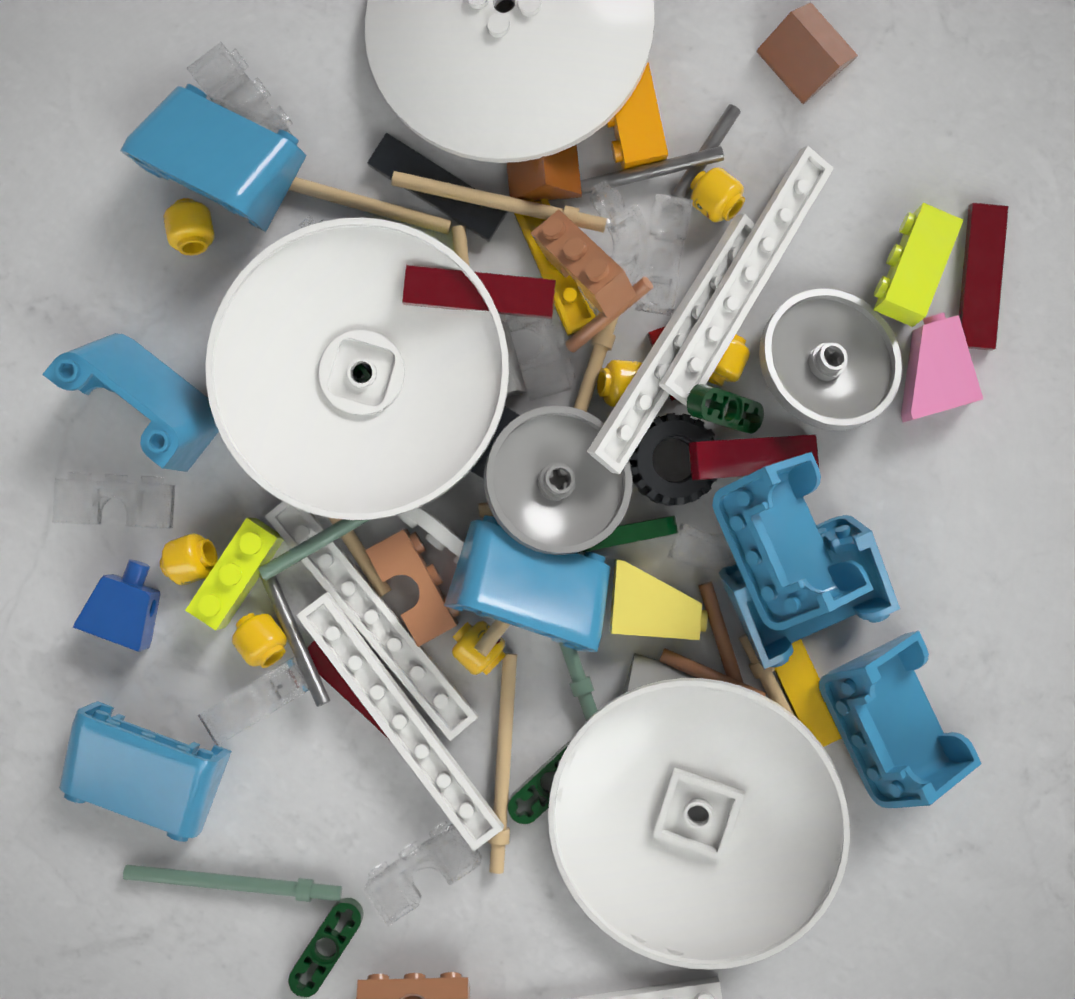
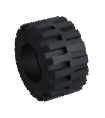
M667 413L664 416H658L653 420L629 459L632 483L650 501L668 506L685 505L707 494L712 489V484L717 481V479L692 480L691 473L681 481L671 482L661 478L653 466V452L658 444L664 440L679 439L688 446L692 442L715 441L713 438L715 433L712 429L708 430L704 426L705 423L700 419L690 418L691 415L684 413L682 415Z

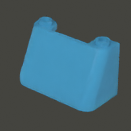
M187 84L185 88L177 86L126 138L120 151L146 172L158 178L171 179L222 205L229 212L249 219V224L266 232L307 156L297 146L299 140L279 129L278 133L272 132L206 99L207 95L191 84Z
M115 333L60 354L42 374L57 387L67 391L80 390L83 394L89 395L93 389L105 388L115 392L146 416L151 422L141 435L140 445L145 455L162 469L188 472L219 432L213 418L208 397L138 342L124 334Z
M812 452L765 466L720 488L713 497L712 506L760 618L765 625L774 630H783L826 614L874 590L865 570L857 562L845 560L833 564L804 500V496L818 488L821 480L820 470Z
M484 515L483 521L474 520L470 523L444 606L458 611H463L464 609L481 617H490L551 638L552 641L563 642L562 646L576 651L597 652L602 637L611 567L604 563L605 557L592 552H585L584 556L578 553L552 555L529 549L511 538L498 524L495 517Z
M842 515L831 518L816 526L833 564L845 560L857 562L865 570L874 590L826 614L783 630L771 629L760 618L736 561L720 570L719 576L757 659L764 669L779 667L787 663L794 651L791 643L851 616L857 615L863 620L876 623L887 619L891 613L900 610L873 532L854 517Z
M919 631L905 633L833 669L822 676L819 681L821 695L869 796L877 805L883 808L930 806L982 764L973 744L968 738L956 732L944 733L914 671L924 666L929 657L928 649Z
M99 701L79 708L72 723L59 786L60 790L65 793L64 798L75 803L88 802L167 832L169 838L176 841L186 842L188 838L197 837L203 830L232 751L214 745L212 751L199 748L200 744L196 742L188 745L124 721L125 716L121 714L111 717L114 707Z

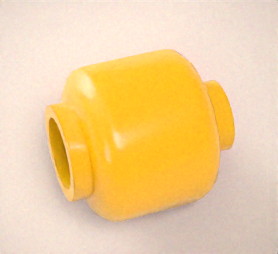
M720 167L712 168L707 172H699L690 185V188L693 190L690 200L691 204L712 222L730 221L741 210L745 202V197L743 196L744 187L741 182Z
M182 198L165 210L163 215L168 244L181 254L193 256L205 252L208 246L212 244L215 234L209 208L203 203L190 198Z
M735 334L708 382L717 386H723L725 381L736 382L740 379L750 356L749 349L745 346L746 340Z
M611 360L605 368L600 369L597 391L598 395L603 397L607 405L616 406L642 365L641 362Z
M191 533L173 539L164 545L160 558V568L162 573L177 585L194 583L207 578L217 563V551L209 539H205L200 534Z
M249 613L238 620L235 625L237 629L233 634L232 644L248 665L267 668L283 657L286 652L284 647L286 646L287 638L271 615Z
M467 621L452 637L457 641L452 649V655L473 675H478L481 672L488 675L506 656V653L503 651L505 640L500 637L486 657L474 649L490 627L485 621H479L474 626Z

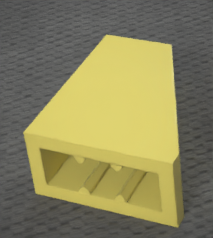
M615 559L609 629L611 634L700 640V632H706L708 619L707 610H702L701 602L626 561Z

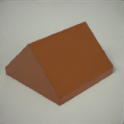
M811 2L791 11L756 51L802 104H805L858 56Z
M577 144L556 154L542 156L539 159L507 162L510 197L527 201L535 200L534 202L540 201V199L558 200L582 197Z

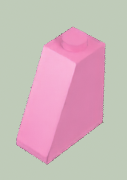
M944 312L923 319V326L913 330L901 410L902 422L983 400L959 315L946 318Z

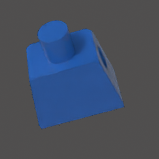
M129 559L123 577L115 574L103 575L76 619L73 628L138 652L149 649L160 600L159 590L144 585L150 566L143 562Z

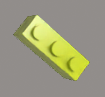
M922 203L914 213L908 212L899 228V232L903 234L899 245L895 244L886 261V264L891 266L887 277H881L873 296L878 298L873 309L874 311L911 327H914L926 317L963 219L926 203Z
M246 518L185 611L215 631L227 627L259 579V568L271 561L284 539L277 531L259 519Z

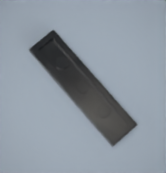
M388 133L384 135L367 162L369 167L391 181L394 171L473 188ZM405 189L490 242L508 211Z

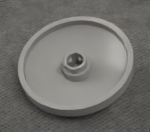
M812 289L789 298L770 317L760 340V366L769 390L781 406L794 417L817 428L842 431L857 428L870 422L891 404L901 382V352L890 326L878 312L873 310L872 306L860 298L843 291Z
M553 405L525 412L503 429L490 448L486 459L484 489L493 516L511 538L537 552L567 555L595 546L618 527L630 503L633 484L632 471L628 461L620 474L611 473L587 452L603 427L604 422L581 409Z

